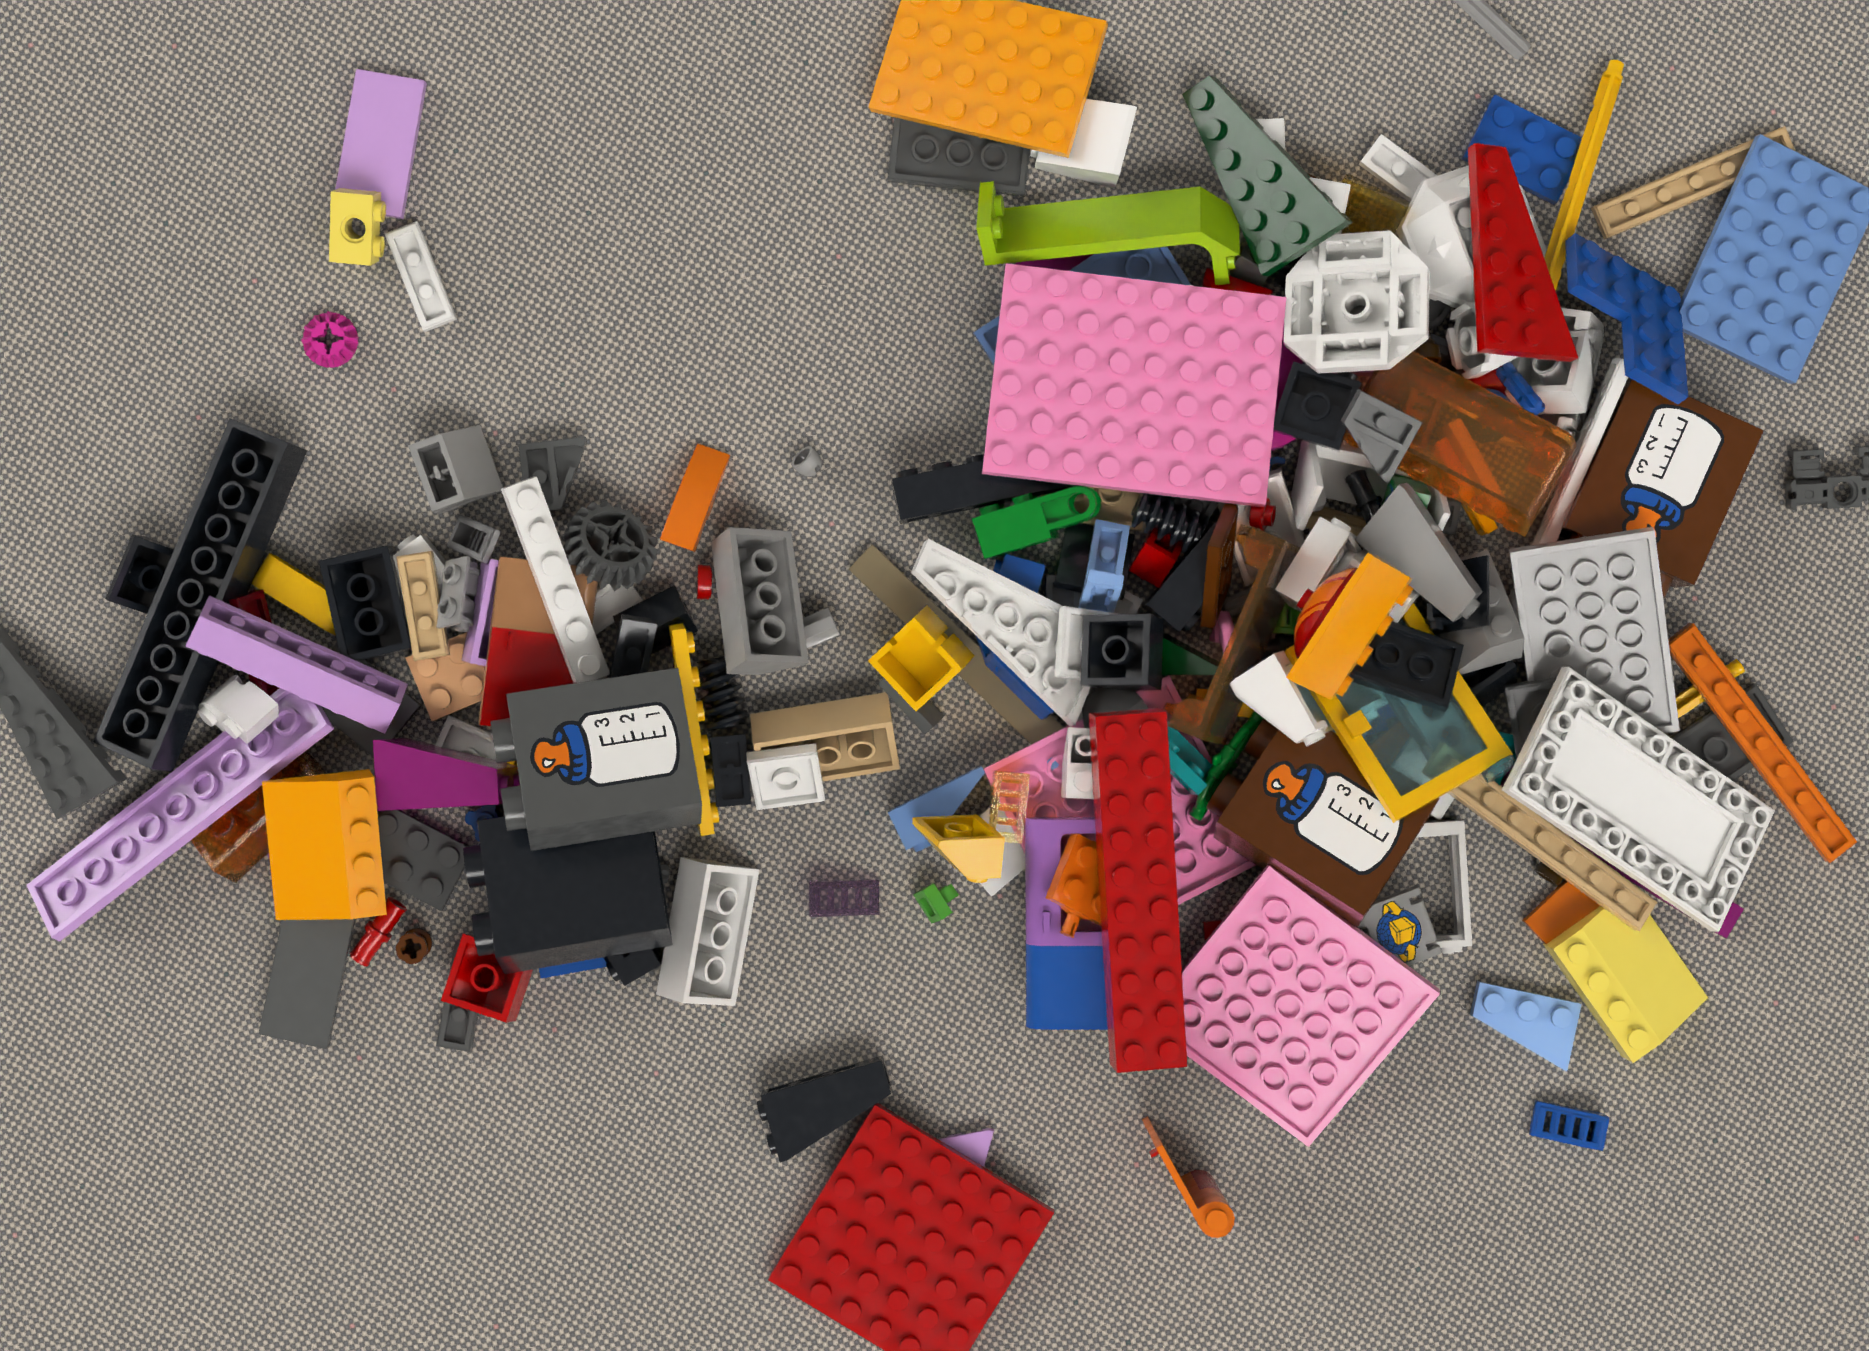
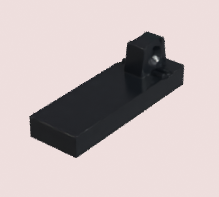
M626 614L621 615L609 678L648 672L657 629L656 619Z

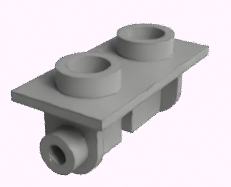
M470 556L445 561V568L442 573L441 597L437 609L438 620L436 628L440 629L455 625L454 630L468 632L469 626L473 625L475 602L465 599V594L476 596L480 570L477 569V563L470 561Z

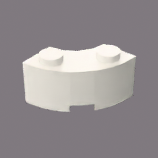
M234 675L199 704L198 714L210 727L216 725L234 739L240 737L248 744L279 717L278 703L250 681L244 684L239 676Z

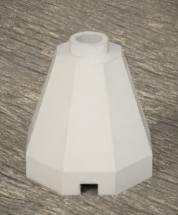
M1475 302L1465 303L1451 311L1450 320H1456L1454 327L1447 330V344L1452 365L1457 370L1464 369L1466 371L1462 374L1465 379L1479 378L1517 358V356L1477 352Z

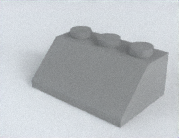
M1489 550L1460 557V559L1465 560L1489 556L1490 625L1438 634V637L1464 645L1458 667L1461 675L1522 658L1525 637Z

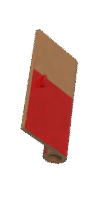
M499 556L478 725L491 726L490 721L510 718L506 695L508 693L574 684L528 560ZM570 565L593 626L598 582L593 581L587 584V576L585 574L576 576L577 566Z

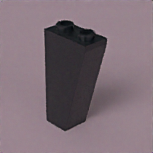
M875 1057L762 1090L760 1095L762 1100L757 1101V1107L761 1120H768L771 1133L767 1134L766 1137L771 1154H777L780 1162L787 1161L889 1096L892 1088L883 1057Z

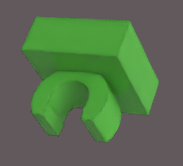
M934 883L923 887L913 894L931 924L941 921L953 913L947 903L959 895L952 884L938 890Z

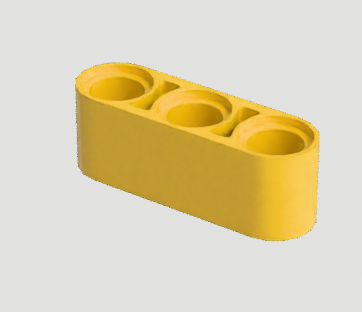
M269 553L251 584L260 590L263 589L266 594L320 628L336 635L325 586L283 559Z

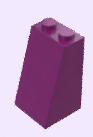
M409 738L373 740L377 811L503 804L501 788L520 785L517 765L506 762L497 763L493 759Z

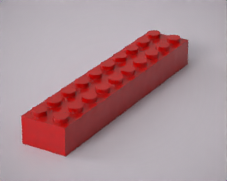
M1160 708L1089 713L1110 1065L1116 1073L1187 1067L1167 711Z

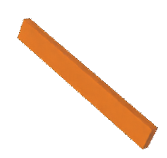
M1688 623L1668 640L1671 657L1825 862L1831 863L1857 843L1856 839L1695 624Z

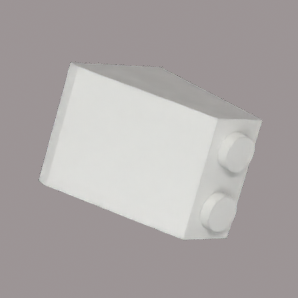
M1086 99L1069 158L1032 150L1030 157L1037 158L1035 168L1115 189L1137 107Z

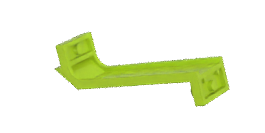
M994 181L980 183L976 229L985 266L1196 244L1207 249L1211 255L1215 285L1230 284L1229 269H1236L1235 256L1240 255V231L1233 209L1230 204L1200 186L1004 208L1003 196L996 195Z

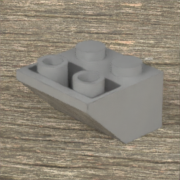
M481 425L441 433L408 445L432 512L442 514L502 492L501 488H504Z

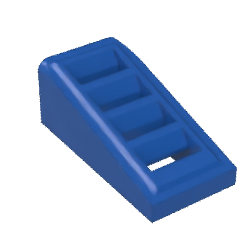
M1535 1100L1529 1135L1603 1151L1609 1117L1599 1112ZM1546 1111L1552 1112L1549 1131L1543 1130ZM1561 1114H1564L1566 1118L1563 1133H1558ZM1575 1118H1581L1578 1135L1573 1136ZM1590 1120L1594 1121L1591 1139L1587 1138Z

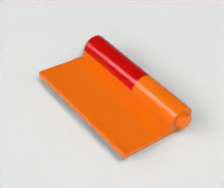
M1149 1117L1143 1118L1142 1121L1156 1147L1149 1151L1151 1157L1153 1158L1160 1154L1200 1229L1204 1234L1213 1238L1226 1236L1234 1226L1235 1217L1214 1178L1204 1170H1193L1180 1176Z

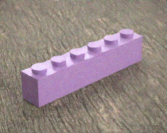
M211 596L208 597L186 644V647L204 656H209L236 670L250 674L270 685H275L302 699L309 700L336 714H341L384 734L402 702L408 685Z

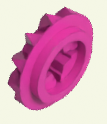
M326 312L314 315L313 319L304 326L301 341L305 354L315 364L326 368H335L344 365L353 357L358 346V334L355 326L348 318L338 313ZM328 326L334 336L343 338V340L332 343L330 354L326 344L316 341V339L326 336Z

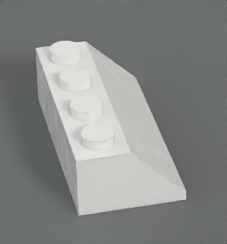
M680 857L669 919L673 945L664 947L656 995L681 1003L735 1006L759 869L711 860Z

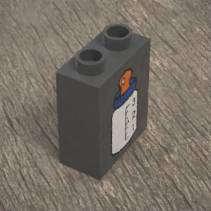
M678 668L508 693L506 695L510 718L490 721L497 763L517 760L520 785L501 788L507 831L527 828L531 851L701 824L702 800Z

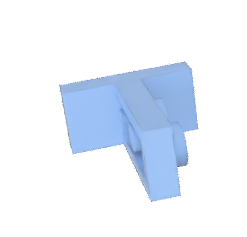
M1095 520L1084 587L1078 608L1114 613L1123 587L1124 575L1122 573L1129 536V525Z

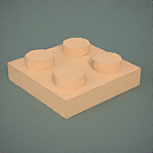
M467 632L448 639L451 655L414 661L413 654L405 657L432 722L481 702L485 666L462 661Z

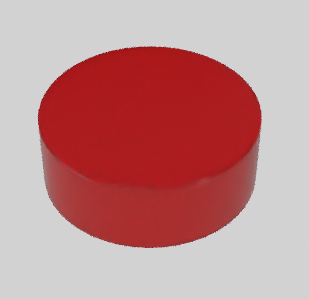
M697 565V599L709 600L712 594V567L710 565Z

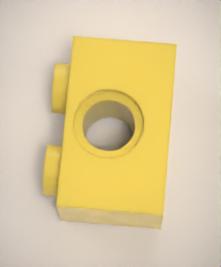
M345 188L331 191L329 262L371 266L379 262V257H383L385 240L383 236H380V222L385 220L386 204L384 201H381V192ZM354 218L360 219L364 223L365 234L363 236L357 235L353 231L352 221Z

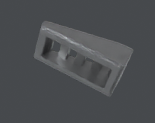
M460 514L447 547L488 564L501 531Z

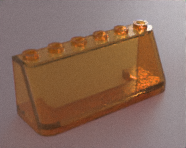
M1414 351L1390 370H1374L1362 390L1423 422L1397 469L1408 474L1412 479L1433 487L1442 495L1453 498L1470 507L1475 513L1485 515L1502 524L1507 530L1517 532L1526 537L1562 478L1576 449V441L1567 431ZM1347 430L1344 440L1350 446L1359 448Z

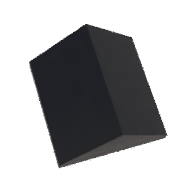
M132 534L105 599L147 614L175 548L145 536Z

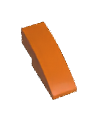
M697 443L675 496L660 540L693 552L696 551L731 455Z

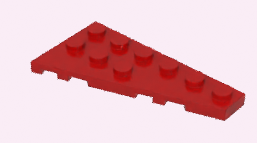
M1474 143L1468 147L1477 352L1572 362L1578 359V355L1507 148Z

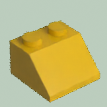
M979 815L913 817V826L968 881L984 883L989 878H1001L1005 837Z

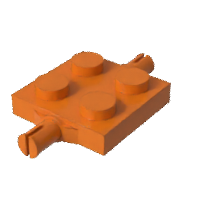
M1078 833L1070 834L1045 897L1058 904L1067 913L1060 933L1070 938H1074L1080 919H1088L1101 926L1096 841H1091Z

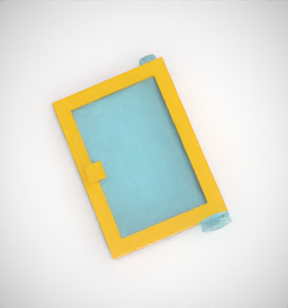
M1413 603L1398 624L1434 635ZM1293 645L1286 649L1285 654L1294 666L1298 659L1296 658ZM1457 671L1449 708L1445 712L1352 682L1343 697L1336 694L1334 699L1331 700L1309 690L1393 823L1480 774L1487 783H1490L1512 770L1516 762L1512 756L1513 753L1459 671Z

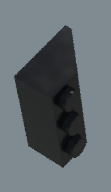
M385 545L319 561L339 652L355 661L384 657L412 650L405 606L393 555L397 553L396 547Z

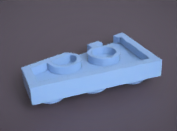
M1477 981L1470 1015L1567 1072L1582 1004Z

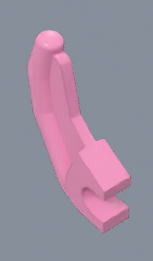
M1221 611L1217 623L1209 636V640L1222 646L1225 668L1227 670H1235L1238 658L1236 630L1230 612Z

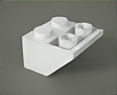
M1067 728L1062 762L1061 798L1094 799L1090 728Z

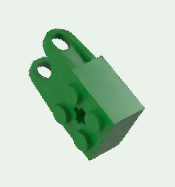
M1075 486L1042 497L1033 495V493L1024 494L1013 498L1014 505L1006 508L1004 503L979 509L981 516L972 518L984 559H990L1059 538L1058 530L1096 517L1100 512L1102 503L1098 492L1093 488ZM1080 494H1085L1089 499V507L1084 513H1079L1075 508V499Z

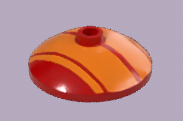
M1357 567L1346 569L1328 577L1315 591L1308 588L1300 598L1297 607L1302 611L1298 616L1294 629V651L1297 659L1342 593Z

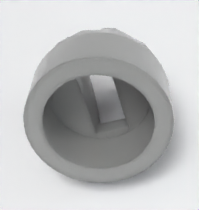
M807 446L795 455L791 466L802 476L811 477L816 475L815 468H822V459L811 446Z

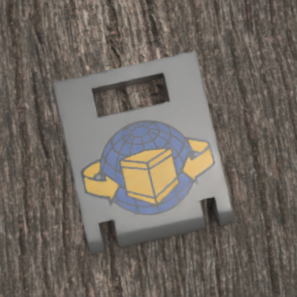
M1413 886L1375 900L1358 928L1366 926L1369 937L1408 966L1442 953L1440 945L1426 947V944L1436 941L1437 937L1423 899L1410 903V898L1421 894L1418 886Z

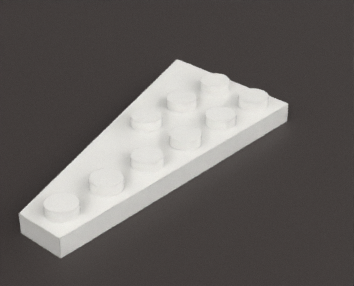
M930 539L924 541L911 573L1070 727L1076 725L1090 687L1081 686V680L1055 677L1059 607H1062V605Z

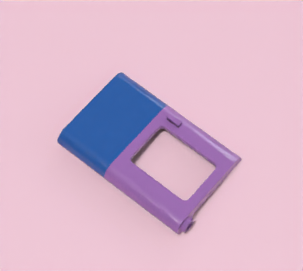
M1025 817L1026 1027L1031 1029L1108 1030L1102 931H1076L1074 938L1064 936V934L1060 933L1062 929L1061 907L1045 898L1061 859V837L1064 834H1096L1095 817Z

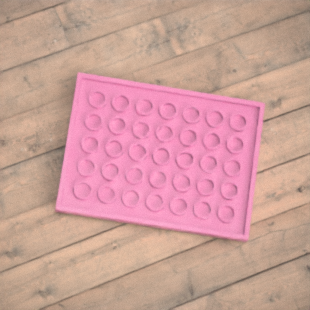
M1006 263L982 474L1264 507L1267 499L1286 297Z

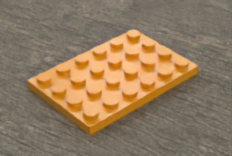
M901 0L868 108L871 112L1069 158L1108 28L1107 21L1015 0Z

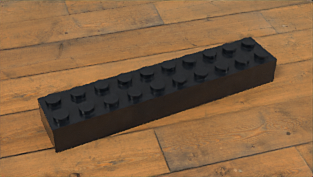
M229 418L93 741L94 743L150 769L173 771L199 710V704L204 698L219 662L186 647V644L209 596L230 605L229 599L249 591L251 582L255 577L308 450Z

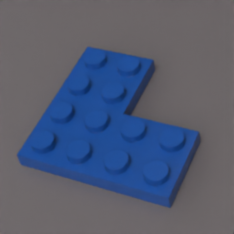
M1574 233L1565 241L1568 293L1621 322L1625 376L1672 402L1680 404L1688 398L1682 315L1679 312L1681 304L1680 293L1675 288L1654 279L1649 273L1640 271L1628 264L1621 257L1614 256L1600 248L1595 242Z

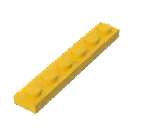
M683 623L669 625L674 667L679 669L702 800L701 824H697V828L701 836L715 834L713 823H719V813L716 802L710 803L709 790L714 789V778L712 769L705 768L704 756L710 755L707 734L701 735L699 722L705 721L702 700L696 701L694 688L700 687V679L697 666L691 667L689 653H695L694 637L692 632H686Z

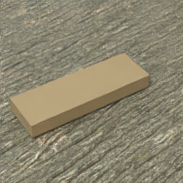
M433 551L397 556L414 661L451 655L446 627L436 628L438 620L437 609L441 595Z

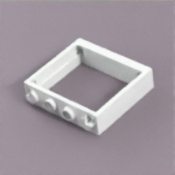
M1461 819L1426 821L1417 837L1448 836L1454 933L1436 934L1437 940L1426 944V947L1440 945L1443 954H1454V952H1462V947L1472 946L1465 823Z

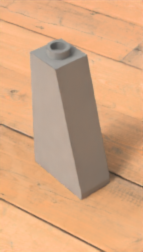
M1408 483L1399 484L1358 534L1355 541L1371 554L1379 556L1413 578L1409 585L1452 622L1460 619L1462 616L1467 620L1480 605V602L1476 599L1483 591L1414 489Z

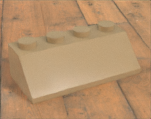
M886 692L750 714L754 751L816 743L822 781L900 769L891 708Z

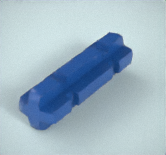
M1506 363L1496 370L1499 380L1506 386L1507 390L1523 407L1529 417H1536L1540 412L1544 411L1545 404L1542 402V399L1533 391L1532 387L1512 363Z

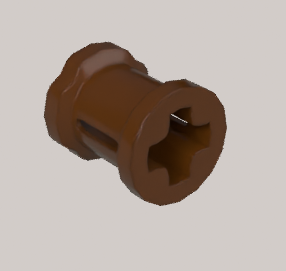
M412 928L400 937L395 947L396 954L400 960L405 961L407 964H416L428 955L433 943L430 934L426 930ZM411 940L416 944H421V948L417 953L414 948L409 949L407 947Z

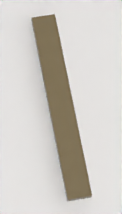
M873 544L849 568L905 624L928 605L947 625L948 629L944 633L948 637L954 633L975 655L958 675L1030 744L1064 728L1051 715L1043 720L1037 717L985 665L980 647Z

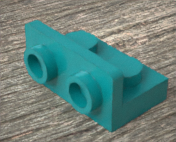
M1167 722L1170 774L1192 795H1199L1207 787L1205 780L1208 776L1207 771H1209L1212 764Z

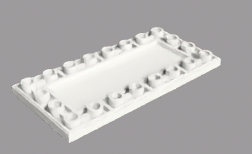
M1570 667L1561 668L1502 788V791L1708 930L1719 932L1775 812L1774 809Z

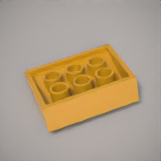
M1367 553L1286 678L1330 700L1334 699L1336 694L1343 697L1354 680L1349 676L1356 664L1362 667L1374 650L1369 644L1376 634L1382 637L1393 622L1394 618L1389 616L1396 603L1403 606L1411 595L1414 588L1409 584L1413 578L1379 556Z
M370 769L262 781L275 919H357L387 915L375 782Z

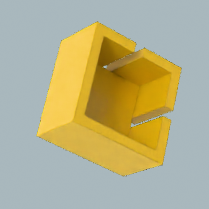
M928 605L868 660L915 711L921 708L975 656L954 633L949 637L944 633L948 629L947 625Z

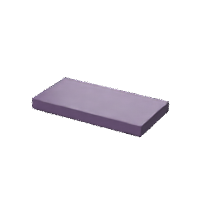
M356 69L335 190L345 188L381 192V201H384L386 204L385 216L404 219L427 85L424 80Z

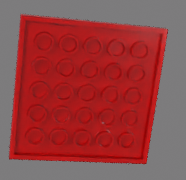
M876 1103L866 1116L778 1260L768 1280L884 1351H969L1052 1218L1054 1209L881 1104Z

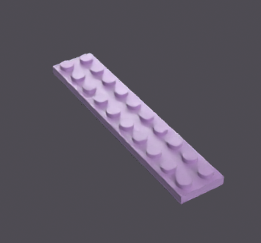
M279 688L270 695L278 703L279 717L248 744L240 737L234 739L224 731L28 883L26 886L51 938L58 941L63 940L262 785V781L272 778L334 730L323 708L316 703L302 699L291 692Z

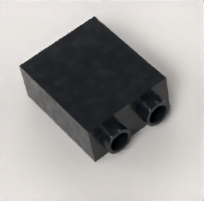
M505 816L477 821L480 844L463 847L464 865L470 888L486 886L489 911L472 914L474 940L478 955L495 954V958L504 974L673 945L655 831L531 851L527 828L507 831Z

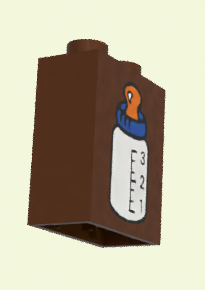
M1628 377L1573 505L1561 527L1562 530L1559 536L1569 540L1653 527L1656 536L1663 598H1665L1670 586L1678 588L1695 585L1764 430L1689 396L1680 404H1676Z
M1263 719L1244 752L1258 761L1244 782L1228 773L1217 787L1206 809L1220 817L1216 823L1213 838L1263 870L1267 865H1271L1358 928L1430 817L1440 798L1393 823L1335 732L1325 733L1323 739L1306 747L1304 742L1296 744L1271 723ZM1379 761L1401 796L1419 787L1415 782Z

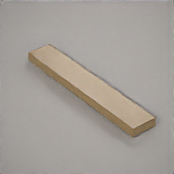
M1785 126L1763 135L1795 151ZM1753 140L1593 206L1591 210L1604 240L1732 187Z

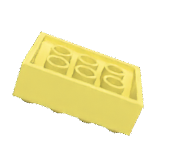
M1599 906L1552 941L1543 944L1620 1055L1632 1063L1665 1041L1708 999L1651 915H1649L1641 930L1636 931L1602 906Z

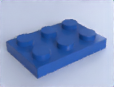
M1494 95L1468 147L1474 143L1506 147L1518 183L1522 186L1523 190L1555 205L1570 178L1582 137ZM1468 147L1462 157V160L1468 162Z

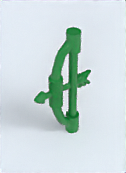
M1253 711L1248 721L1238 730L1231 741L1224 745L1220 753L1213 756L1212 765L1209 771H1207L1208 776L1205 780L1207 787L1198 795L1196 803L1189 813L1198 821H1201L1208 810L1206 807L1224 777L1228 773L1232 774L1233 770L1238 766L1235 761L1264 718L1255 711Z

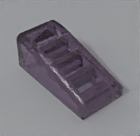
M879 879L809 881V917L880 915ZM869 887V907H862V888ZM841 888V908H834V889ZM848 888H855V907H848ZM820 889H827V908H820Z

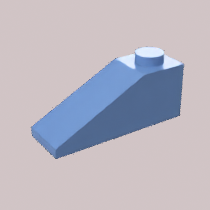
M982 766L888 811L906 850L913 847L915 852L931 846L927 839L913 826V817L952 816L985 772Z

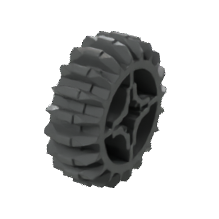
M607 500L601 502L600 506L593 501L587 508L581 507L576 515L570 518L567 524L568 528L563 534V541L565 542L563 548L565 554L569 555V565L577 566L576 576L585 574L587 576V584L597 581L599 582L600 590L606 587L607 584H610L614 592L621 585L628 590L633 586L634 582L639 584L654 566L653 562L657 557L658 550L655 548L657 537L651 535L653 526L643 525L644 515L639 517L633 515V507L628 510L622 509L620 501L614 507ZM611 541H614V544L607 550V546H609Z

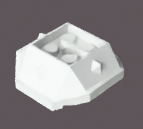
M1468 165L1421 182L1405 216L1396 230L1401 242L1429 269V299L1439 300L1453 308H1458L1465 303L1475 302ZM1519 185L1543 256L1545 257L1546 246L1523 188Z
M1390 230L1332 235L1309 250L1286 275L1284 344L1286 348L1318 374L1390 370L1429 339L1430 272L1428 267ZM1365 306L1361 313L1356 315L1350 314L1354 307Z

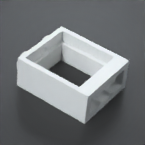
M1319 517L1275 588L1284 601L1295 610L1302 611L1297 607V604L1308 588L1315 591L1328 577L1346 570L1351 559L1362 551L1355 541L1357 536L1350 532L1351 527L1336 518L1329 522Z

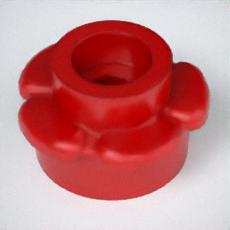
M1269 498L1266 499L1264 507L1251 506L1249 525L1252 528H1259L1260 532H1265L1267 526L1272 527L1275 522L1276 506L1270 505Z

